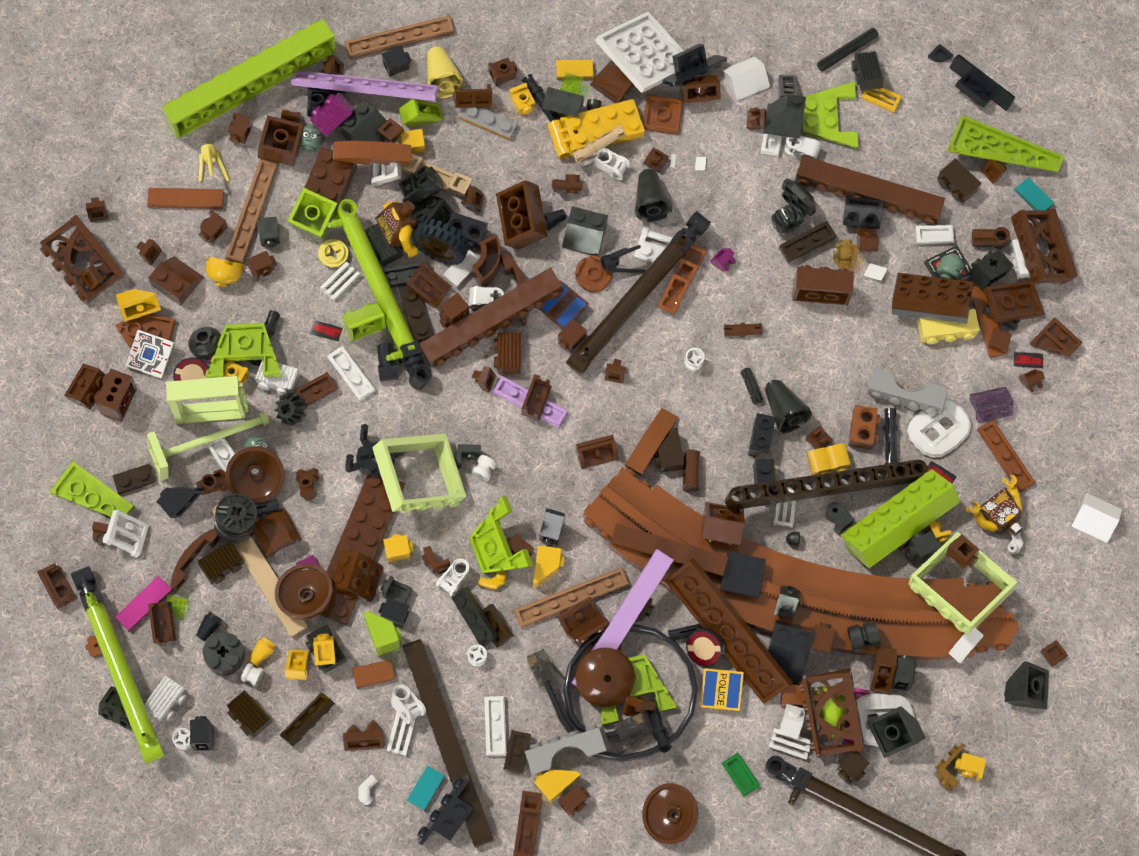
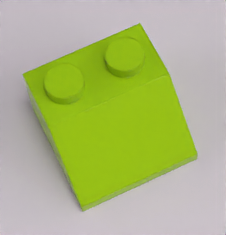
M303 187L287 222L324 240L329 230L327 223L333 220L338 203Z
M368 303L361 309L347 311L342 316V322L351 342L386 329L385 316L378 303Z
M364 611L365 622L377 656L399 650V643H402L399 628H394L393 622L369 611Z

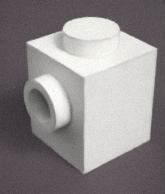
M786 704L778 734L798 739L805 716L804 708Z

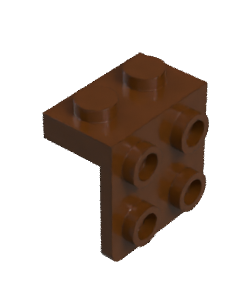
M342 551L332 580L333 589L350 591L360 598L372 602L383 572V566L360 552Z
M590 596L556 616L567 637L575 643L587 641L591 634L602 632L606 629V625L609 624L608 619L600 614Z

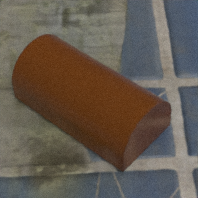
M688 449L683 455V490L696 492L700 490V451Z

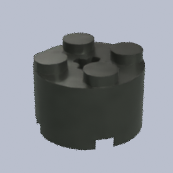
M219 632L207 638L203 647V658L212 672L220 676H229L237 672L243 665L245 652L240 640L235 635ZM223 651L227 652L225 657H221Z

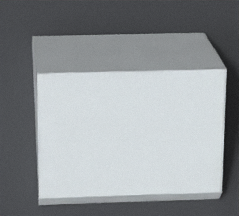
M755 57L722 70L737 101L770 88L765 65Z
M1086 493L1071 527L1107 543L1120 520L1122 509Z

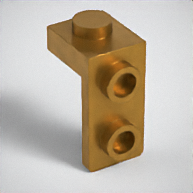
M963 743L959 747L955 745L947 753L950 755L945 762L942 759L935 767L937 771L934 776L939 779L938 783L946 790L950 789L952 791L960 783L945 768L965 747Z

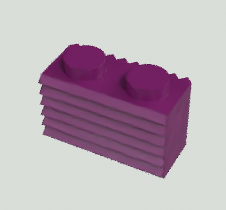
M337 93L335 96L331 94L324 101L326 103L324 106H317L311 112L312 117L310 121L324 136L332 132L354 110L340 93Z

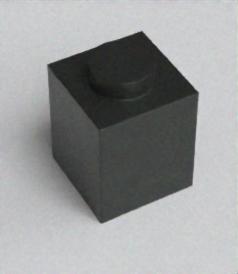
M277 217L258 218L261 246L274 247L276 244H280Z

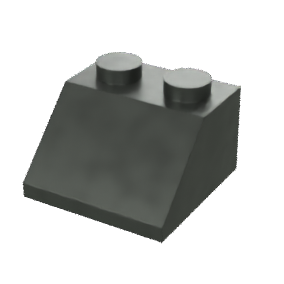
M363 100L338 127L347 141L383 142L385 139L378 134L377 130L387 120L375 107Z
M572 206L562 248L598 256L608 222V215Z

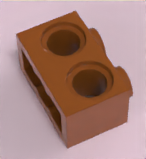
M861 405L854 406L848 446L871 450L873 444L877 443L878 433H875V427L879 426L880 415H877L878 408ZM862 416H868L871 421H864ZM859 434H866L868 439H861Z

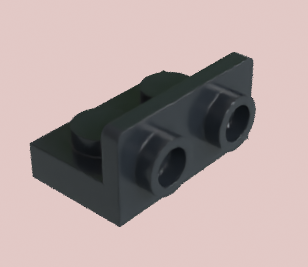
M757 413L750 440L749 456L755 457L757 452L769 453L776 420L774 416Z

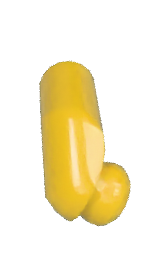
M498 571L497 575L491 579L480 577L478 586L496 590L507 581L506 573Z

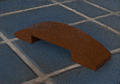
M501 252V263L505 275L513 274L517 287L526 282L515 261L507 253ZM528 315L520 319L522 326L527 324Z
M214 528L199 536L181 555L171 578L170 587L173 592L176 593L188 579L184 570L203 547L208 544L213 548L221 539Z
M522 791L513 856H534L543 793Z

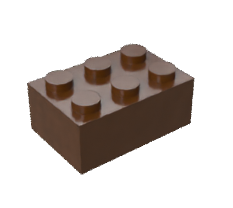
M321 146L304 188L338 203V208L346 196L356 172L357 164L333 160V150Z
M524 180L496 193L505 245L519 250L548 237L539 185Z
M808 265L797 267L793 279L792 301L848 306L853 294L854 271H849L845 268L833 270L829 267L812 268Z

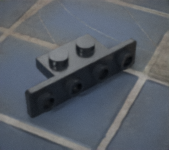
M697 44L672 56L675 74L662 81L663 84L670 85L671 87L680 86L682 82L693 80L695 76L705 74L709 69L720 67L722 63L727 61V57L713 55L706 59L704 45Z
M960 54L954 58L949 68L962 77L956 83V88L983 108L993 101L1005 111L1009 109L1015 100L1013 94Z
M466 774L455 780L452 786L453 790L450 794H445L441 800L442 805L438 810L435 809L431 813L427 826H422L417 836L418 844L421 846L433 830L451 841L474 809L471 804L459 797V794L469 782Z

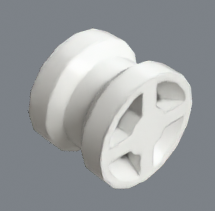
M478 644L469 648L467 654L469 663L475 667L484 665L487 661L486 649Z
M248 663L243 671L241 681L244 683L249 682L252 686L257 687L263 676L264 669L255 668L253 664Z
M179 728L173 733L172 740L178 749L188 750L192 747L190 745V731L188 729Z

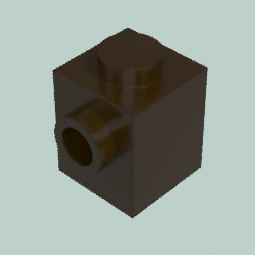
M853 751L837 767L838 775L845 782L848 780L851 783L854 779L858 782L866 774L863 770L870 763L858 751Z

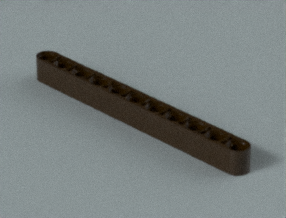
M917 459L738 486L729 491L725 497V505L731 510L913 483L927 473L928 467L924 461ZM896 471L900 472L902 476L897 475ZM860 476L864 477L866 482L862 481ZM842 479L846 480L848 484H844ZM824 482H827L830 487L825 486ZM805 484L809 485L812 490L807 489ZM787 487L792 488L794 493L789 492ZM769 490L774 491L775 494H776V496H775V495H771V494L769 493ZM750 493L756 494L757 498H753ZM732 496H736L739 501H735Z
M418 639L402 645L403 651L406 654L417 690H419L421 701L425 706L426 715L439 746V751L452 786L458 777L461 778L464 774L469 779L459 797L474 807L465 820L474 848L492 842L494 840L422 640Z

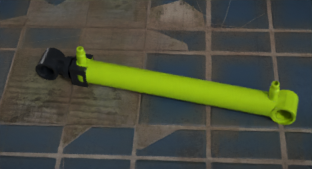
M344 199L335 211L336 220L328 222L327 227L336 228L343 226L376 303H378L384 313L385 323L397 347V352L386 356L387 361L399 359L400 364H404L408 371V381L411 387L422 389L431 379L432 371L423 362L421 357L423 351L419 342L414 341L357 214V204L353 200Z
M86 566L71 573L77 590L80 591L79 595L82 605L91 623L145 764H149L165 757L163 749L143 703L98 587L93 586L97 583L90 566Z

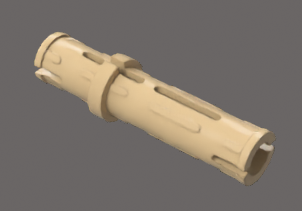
M618 125L596 140L585 143L584 147L573 152L572 155L576 162L580 163L585 158L596 155V152L626 134L621 125Z

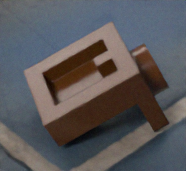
M626 696L623 715L635 717L640 712L646 713V710H655L656 702L639 696Z

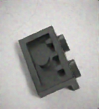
M111 686L99 703L98 714L106 720H111L124 728L132 730L115 687Z

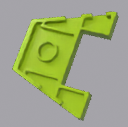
M855 82L804 96L806 97L802 134L822 140L826 139L835 142V144L849 146L852 149H858V132L838 131L837 99L856 98Z
M264 323L225 325L216 353L213 355L209 370L206 372V378L224 377L225 361L264 360V377H282Z
M501 496L498 499L499 503L488 512L489 516L486 520L482 521L469 537L482 573L533 566L527 549L521 550L512 556L500 520L512 513L513 510L508 497Z
M645 654L628 658L632 663L635 673L634 686L629 696L654 693L660 712L676 709L675 702L668 694L667 689L663 686ZM605 675L604 681H610V675ZM616 706L602 707L601 726L619 722Z

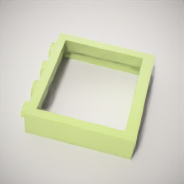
M237 376L166 382L167 401L176 425L246 419L245 412H249L243 383L239 382ZM235 396L236 400L182 404V400Z
M446 433L382 439L372 447L393 512L401 511V513H406L413 509L423 511L431 507L439 509L448 505L449 507H456L460 505L459 502L466 498ZM434 449L449 495L404 500L389 453Z
M957 532L911 575L908 585H910V588L915 593H919L925 598V601L930 606H934L939 610L945 619L953 622L959 631L969 635L1014 591L1017 581L979 550L978 560L973 566L1003 591L971 622L922 581L946 557L949 545L961 535Z

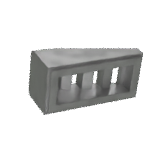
M796 75L778 76L779 99L788 94L798 96Z

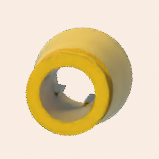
M263 636L261 640H258L248 660L258 667L275 651L276 645Z

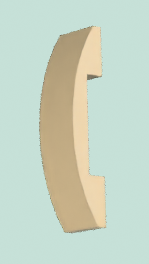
M412 153L411 163L409 165L401 164V170L408 175L417 172L422 166H427L428 168L432 166L442 179L443 191L465 196L473 181L472 178L458 172L453 174L424 162L422 157Z

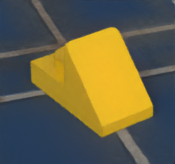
M289 650L285 667V677L287 679L307 680L309 650Z

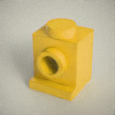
M526 83L509 89V98L518 115L529 114L535 109V101Z
M227 361L224 366V377L237 376L239 382H242L244 385L250 375L248 368L232 361ZM230 370L235 371L234 374H229Z
M962 753L959 758L956 757L954 769H957V772H961V776L967 778L976 776L975 780L980 781L983 777L986 759Z

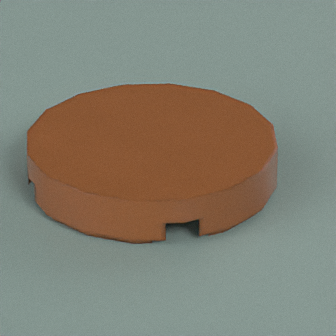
M599 256L584 258L576 267L575 277L577 283L581 288L589 292H600L611 283L613 273L610 274L609 270H603L600 262L601 257Z

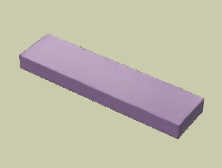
M501 376L493 390L495 395L522 408L528 389L504 376ZM547 400L540 419L560 428L568 411Z

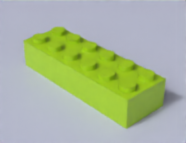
M931 469L841 534V537L848 552L865 566L871 568L961 501L955 486Z

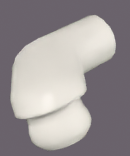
M1009 531L1012 540L1007 550L1009 554L1016 555L1023 546V540L1020 533L1014 536Z
M372 774L358 787V799L364 805H369L372 802L373 798L370 796V789L378 782Z

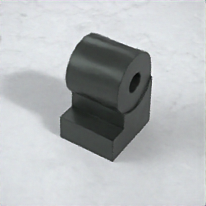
M832 502L827 506L826 518L828 521L835 523L833 530L839 536L853 524L854 518L840 503Z

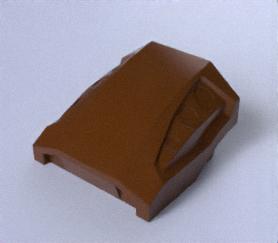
M612 60L590 84L602 95L617 103L621 102L624 96L628 94V91L635 86Z
M285 508L258 520L253 531L267 558L270 557V554H276L286 546L293 545L297 540L298 542L302 540Z

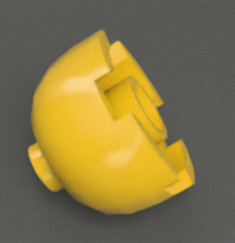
M207 256L206 272L211 280L216 281L215 285L227 287V284H234L240 279L244 264Z

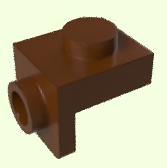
M431 546L423 548L424 555L421 556L425 567L429 565L432 574L436 572L437 574H442L448 570V567H450L449 559L437 562Z

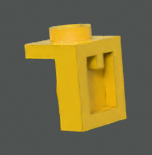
M935 520L925 528L927 533L933 531L939 544L947 542L948 538L952 535L951 530L940 533L941 525L938 520Z
M329 634L317 635L313 639L315 665L335 664L334 637L329 636Z

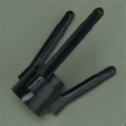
M641 245L629 249L623 248L611 254L601 256L600 262L603 270H609L610 274L615 272L644 273L645 269L616 268L619 265L618 257L640 249Z

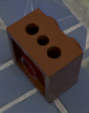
M110 369L109 373L104 375L102 389L97 391L94 401L101 415L122 422L137 387L132 376Z

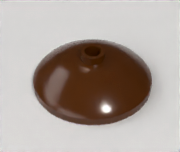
M261 446L245 447L236 452L229 460L226 467V482L232 493L248 496L254 503H262L270 500L280 491L284 482V467L280 458L270 449ZM256 468L259 470V472L257 474H253L251 472L252 469Z
M299 564L291 567L283 573L275 587V600L279 609L288 617L298 620L309 619L319 615L327 608L333 596V583L330 576L323 568L314 564ZM306 595H310L308 599H304Z
M604 647L590 651L581 659L576 669L575 681L579 693L587 702L598 707H613L623 702L626 696L630 695L635 682V673L632 663L622 652ZM609 674L611 679L605 682L604 676Z
M674 783L662 784L652 790L644 802L642 810L644 827L648 834L660 843L677 844L686 840L692 834L698 822L699 811L697 801L693 794L682 785ZM675 812H678L677 818L674 817Z

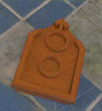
M147 314L126 322H120L115 326L127 345L132 348L137 330L171 341L176 319Z

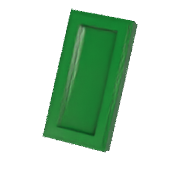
M739 753L734 754L721 763L743 797L760 787Z

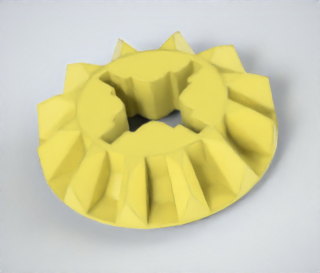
M329 239L319 247V260L324 266H329L331 269L333 267H340V265L346 262L348 248L338 239ZM330 248H332L334 252H339L336 254V259L333 258V256H328L330 255Z

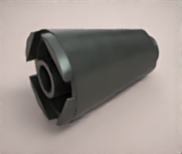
M644 169L638 178L635 214L639 220L644 218L647 219V222L660 221L668 217L667 213L672 212V204L657 172L652 169Z
M771 380L767 383L765 393L772 414L776 418L775 424L779 431L790 433L800 428L798 424L801 422H808L812 411L781 380Z

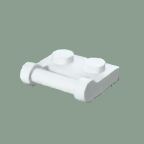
M392 162L389 165L381 164L382 175H380V164L373 163L371 185L381 186L382 183L401 179V164Z
M643 227L638 242L641 248L636 250L634 259L652 264L666 247L646 242V237L667 244L670 243L673 237L650 231L649 228Z
M114 510L107 533L103 537V543L107 545L112 544L137 558L141 554L149 525L119 510ZM116 533L135 541L134 546L116 538Z

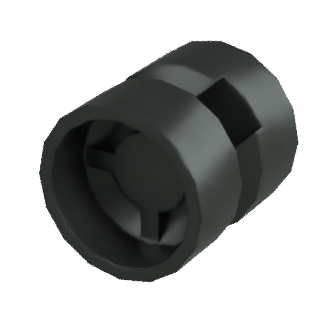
M875 621L863 623L862 627L859 625L847 627L853 652L863 650L865 646L871 648L881 645Z

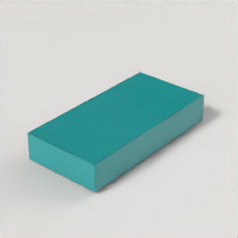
M1029 177L1014 190L1033 210H1048L1054 204V201Z
M427 766L407 801L425 811L445 775Z

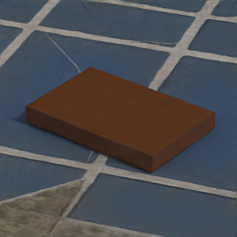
M1031 281L988 286L983 289L995 324L1036 318L1045 314L1036 288Z

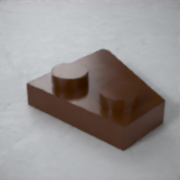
M1054 317L1029 344L1039 349L1070 357L1083 342Z

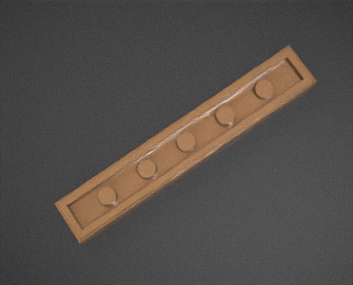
M450 15L347 40L344 41L348 58L353 59L454 34L455 31Z
M260 158L228 248L226 260L244 264L258 225V218L262 214L278 168V163Z
M621 567L516 608L514 613L520 627L524 628L562 613L589 596L592 600L628 587L630 584Z

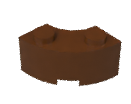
M496 234L479 242L481 256L478 262L472 266V275L479 287L488 286L496 277L500 267L501 249Z

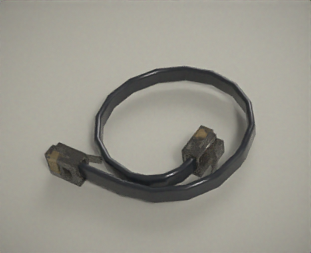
M633 624L629 631L652 635L674 649L687 668L692 690L688 714L677 731L668 737L670 744L680 738L694 716L698 686L693 664L678 642L656 628ZM604 630L581 644L568 664L565 678L556 666L549 661L544 649L527 656L528 665L538 688L545 687L557 718L567 733L574 730L565 719L551 687L553 676L548 664L565 681L563 695L568 718L576 730L581 733L586 732L585 726L579 722L573 712L569 689L574 667L585 650L598 641ZM642 712L615 723L614 731L606 732L608 740L618 738L619 742L641 734L630 742L629 746L621 752L623 754L638 739L650 734L651 729ZM658 745L648 750L625 755L600 752L593 756L623 763L647 758L660 751Z

